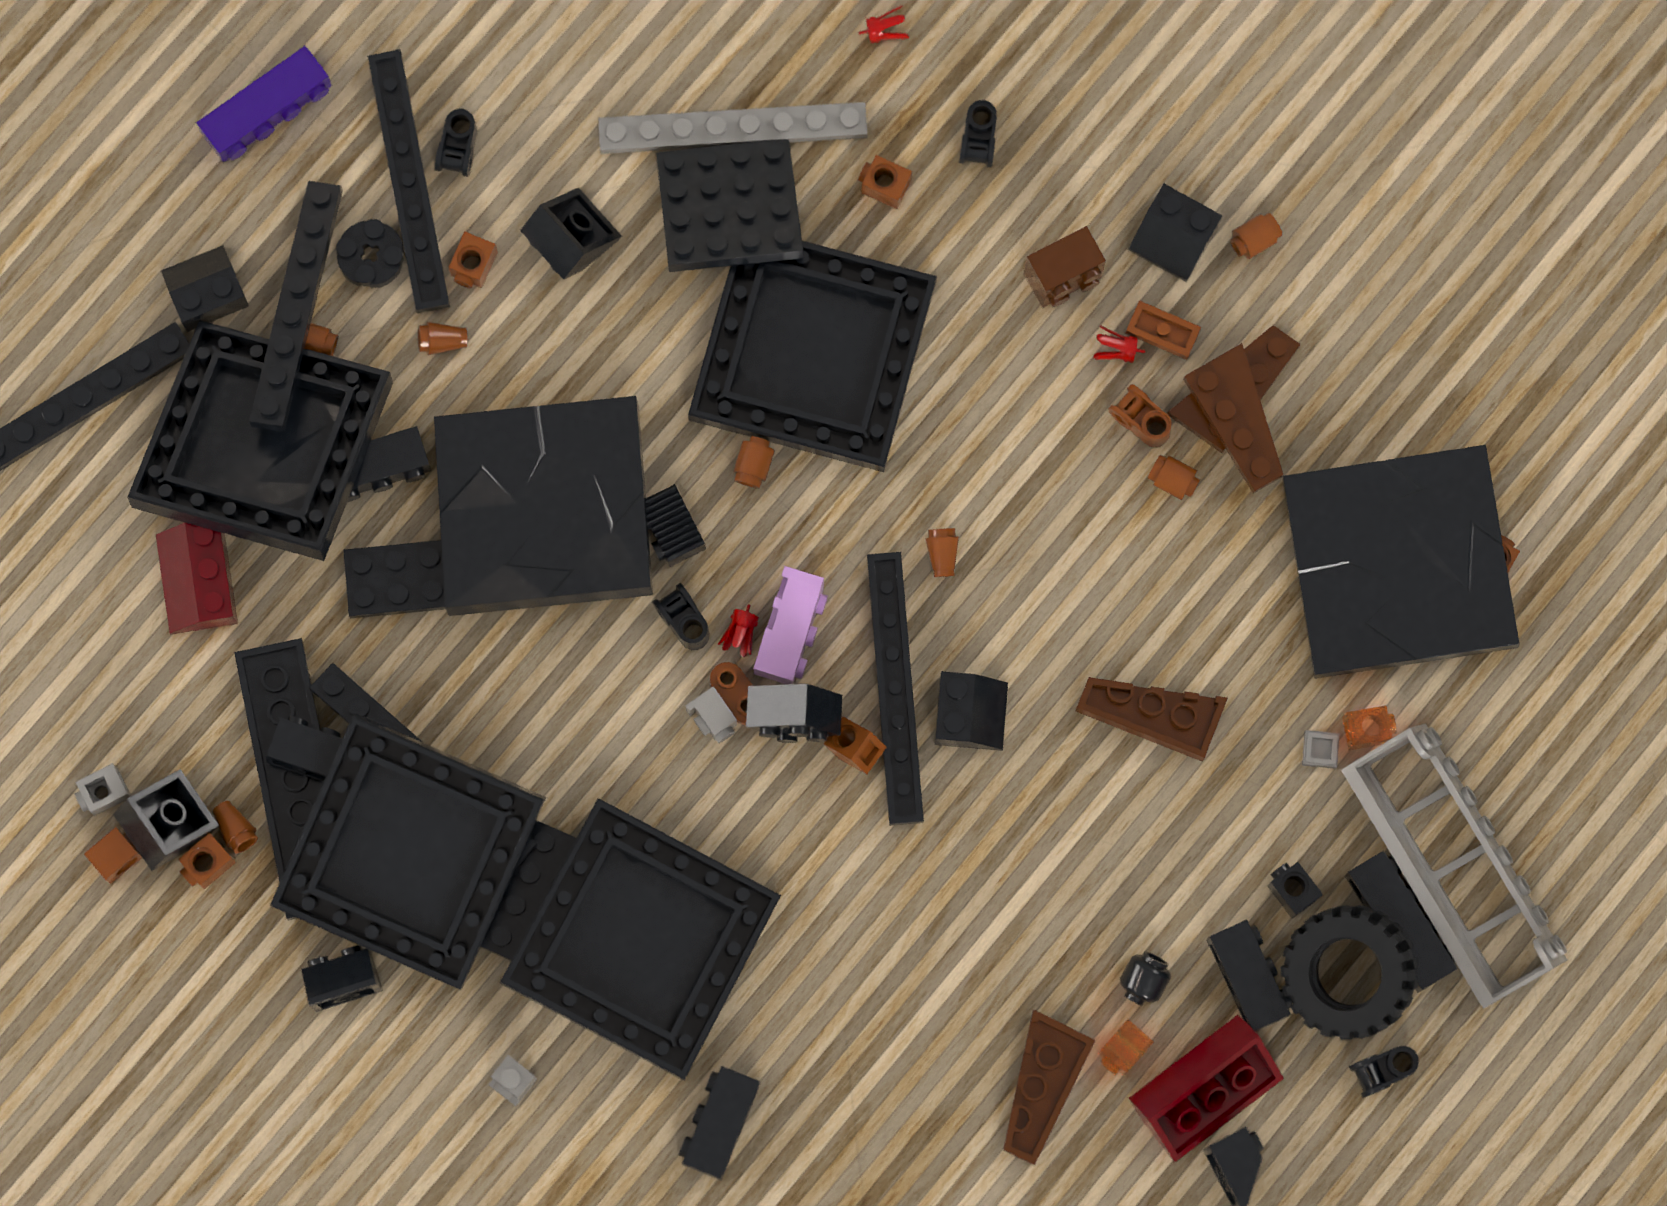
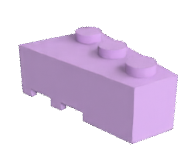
M784 566L782 572L783 579L778 594L775 596L772 605L773 610L754 665V675L783 684H794L795 678L802 679L807 659H803L802 656L806 646H813L818 628L812 625L816 613L823 614L828 595L823 594V577Z

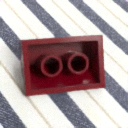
M184 522L156 534L170 635L238 624L225 533Z

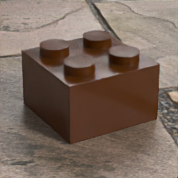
M1085 226L1027 256L1023 274L1042 308L1050 304L1052 307H1057L1070 299L1069 294L1079 289L1082 292H1086L1096 287L1100 283L1098 279L1102 278L1106 260L1088 227Z

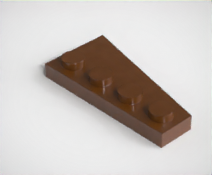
M1274 325L1244 349L1260 401L1301 345ZM1192 393L1168 411L1167 415L1220 453L1224 452L1226 448Z
M1239 344L1185 375L1183 378L1184 382L1252 493L1254 494L1280 479L1284 474L1243 344Z
M1089 677L1075 711L1203 762L1228 698L1220 696L1215 698L1199 696V693L1186 691L1184 693L1164 691L1165 688L1152 686L1151 688L1133 686L1132 683Z
M1034 1009L1032 1011L1003 1151L1035 1166L1096 1041Z

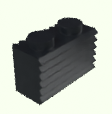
M675 484L646 498L648 530L651 529L656 539L651 545L659 561L666 559L671 567L706 549L705 542Z

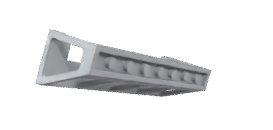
M1425 723L1405 730L1344 767L1341 771L1484 1009L1567 961L1564 955L1567 953V950L1558 935L1553 936L1546 925L1549 923V919L1540 905L1535 906L1528 895L1531 893V889L1523 876H1517L1510 865L1513 863V859L1509 851L1503 845L1499 846L1493 836L1495 829L1486 816L1482 817L1475 805L1478 802L1474 793L1468 786L1464 787L1457 776L1460 774L1458 766L1450 756L1446 758L1441 750L1440 745H1442L1440 736L1433 727L1428 728ZM1411 742L1423 759H1430L1446 786L1399 812L1394 807L1371 766L1373 763ZM1451 793L1481 845L1434 871L1431 869L1404 821ZM1487 853L1517 904L1475 929L1468 930L1441 886L1440 879L1480 855ZM1522 912L1536 935V938L1533 939V945L1543 965L1507 986H1502L1478 948L1475 939Z

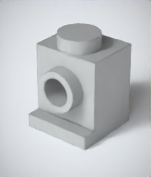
M714 686L685 705L689 716L694 713L698 715L693 720L702 734L706 736L710 733L718 744L735 733L733 728L737 726V719Z
M113 763L75 782L79 789V792L75 793V797L83 812L89 810L94 816L131 797L118 768ZM103 787L107 788V797L98 799L97 791Z
M507 1055L491 1075L493 1080L489 1083V1086L514 1106H517L538 1079Z

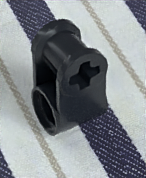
M977 100L968 108L965 132L962 134L959 164L969 161L985 163L987 167L992 168L996 141L994 136L997 111L989 101ZM984 112L989 115L991 120L985 125H979L974 122L972 116L975 113Z
M455 109L447 115L442 138L436 153L435 171L441 172L442 169L462 172L463 176L469 177L474 157L477 125L473 115L468 110ZM458 121H467L470 127L465 133L458 134L453 131L454 124Z
M681 583L676 585V590L661 600L655 599L652 601L662 620L672 629L685 648L699 650L708 643L709 629L707 622ZM691 625H697L703 629L702 634L696 639H690L684 635L685 630Z
M1399 1046L1349 1066L1350 1071H1355L1363 1089L1361 1096L1365 1098L1391 1087V1084L1415 1073L1418 1068L1419 1059L1416 1052L1410 1047ZM1403 1053L1410 1058L1411 1066L1408 1071L1400 1072L1393 1066L1395 1054Z

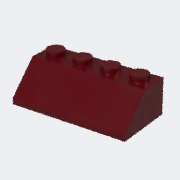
M1237 1014L1128 1099L1163 1149L1174 1162H1177L1282 1081L1284 1077L1260 1036Z

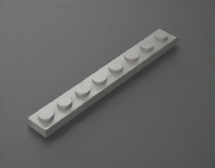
M865 102L598 118L601 154L690 149L789 139L791 143L867 138Z

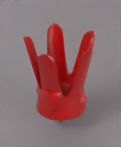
M902 5L879 17L865 18L868 30L859 31L858 34L868 33L871 44L888 39H908L909 35L906 33L882 32L905 21L904 15L882 19L899 10Z
M1100 325L1103 330L1118 337L1098 334L1096 336L1097 340L1103 345L1120 351L1097 352L1093 355L1095 360L1120 359L1124 362L1133 363L1136 352L1145 353V350L1137 349L1138 337L1123 336Z
M750 604L747 605L746 611L733 610V614L730 616L731 623L718 642V645L723 643L722 650H728L731 644L735 648L741 645L740 654L742 657H746L747 652H749V655L752 654L753 630L758 626L759 617L749 612Z

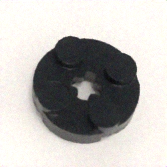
M370 219L352 225L343 233L336 245L337 261L341 272L346 279L355 285L370 288L383 287L391 283L402 269L404 261L402 241L392 227L382 223L380 220ZM365 248H378L379 251L376 253L378 259L374 262L370 259L364 261L361 257L365 254Z

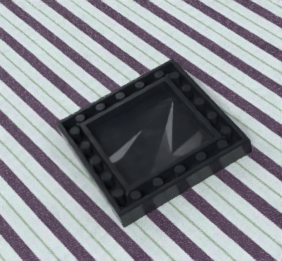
M802 241L804 258L730 266L689 409L688 420L749 437H759L771 443L884 472L937 276Z
M199 320L127 498L131 507L325 561L393 384L391 373L304 349L285 432L251 427L249 420L269 339Z
M636 396L434 417L445 608L449 616L653 595L640 414Z
M1486 445L1283 476V486L1314 679L1516 649L1519 647L1520 643Z
M356 713L350 720L270 906L461 990L546 797Z
M598 798L499 983L669 1074L685 1080L781 895Z

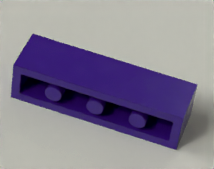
M305 45L197 121L196 124L201 134L223 163L228 159L235 160L247 151V146L255 140L262 141L274 132V127L283 120L288 122L297 117L302 111L301 108L310 101L317 102L324 98L332 84L327 73Z

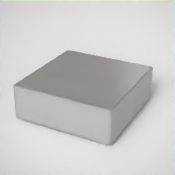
M1305 730L1302 766L1336 769L1340 733Z

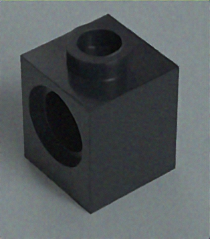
M1286 862L1270 874L1274 880L1267 887L1292 919L1323 896V893L1299 862L1291 867ZM1288 879L1297 880L1302 887L1301 895H1289L1284 888L1285 881Z

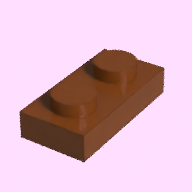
M1139 300L1125 334L1138 337L1141 341L1187 360L1201 327Z

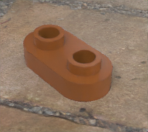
M730 662L720 663L711 672V688L715 687L737 719V722L746 725L747 712L743 711L740 706L742 702L747 701L748 686L753 685L736 664ZM726 673L731 674L734 678L733 682L728 685L723 684L720 680L721 676Z

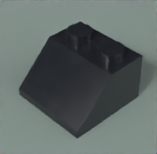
M1163 183L1128 250L1187 282L1218 229L1223 215Z
M579 187L540 204L520 230L529 240L531 246L538 250L551 265V268L563 280L583 271L622 237Z
M224 245L161 270L174 306L187 332L196 329L199 320L210 323L249 307Z
M941 671L934 745L1003 751L1008 682L977 674Z
M357 945L342 950V956L329 960L328 956H322L308 961L309 967L303 968L301 971L309 1006L316 1012L383 991L372 953L369 949L362 950L361 946Z
M1247 1127L1203 1149L1231 1206H1248L1262 1162L1260 1152L1264 1150L1263 1145L1256 1132L1249 1133Z

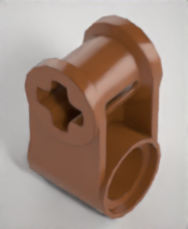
M1131 384L1127 388L1128 393L1116 406L1111 405L1108 408L1109 413L1118 423L1129 429L1146 445L1150 447L1163 446L1170 437L1172 425L1170 417L1153 403L1141 389ZM1157 422L1164 427L1165 431L1162 434L1153 435L1149 433L1147 426L1150 423Z

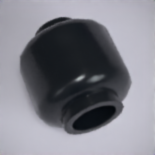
M1144 951L1142 955L1136 954L1132 956L1120 977V984L1126 990L1124 996L1138 1005H1143L1145 1001L1152 1003L1158 1001L1171 979V974L1167 969L1168 963L1147 951Z

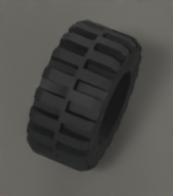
M1362 905L1337 906L1310 917L1292 934V941L1285 947L1283 953L1285 963L1281 966L1280 977H1284L1285 986L1282 989L1285 997H1290L1293 1004L1290 1008L1294 1014H1300L1305 1019L1303 1023L1310 1029L1315 1027L1321 1031V1035L1329 1038L1336 1036L1340 1037V1040L1362 1039L1372 1036L1395 1023L1402 1016L1404 1010L1410 1006L1413 1000V991L1418 985L1419 978L1416 977V969L1419 968L1418 958L1413 956L1412 948L1414 946L1410 938L1406 939L1402 931L1404 929L1397 922L1393 923L1387 918V914L1381 911L1370 910L1369 907ZM1345 939L1357 940L1369 946L1376 954L1382 971L1381 983L1376 993L1369 1000L1355 1005L1342 1004L1332 999L1324 990L1318 974L1319 961L1324 951L1331 944Z

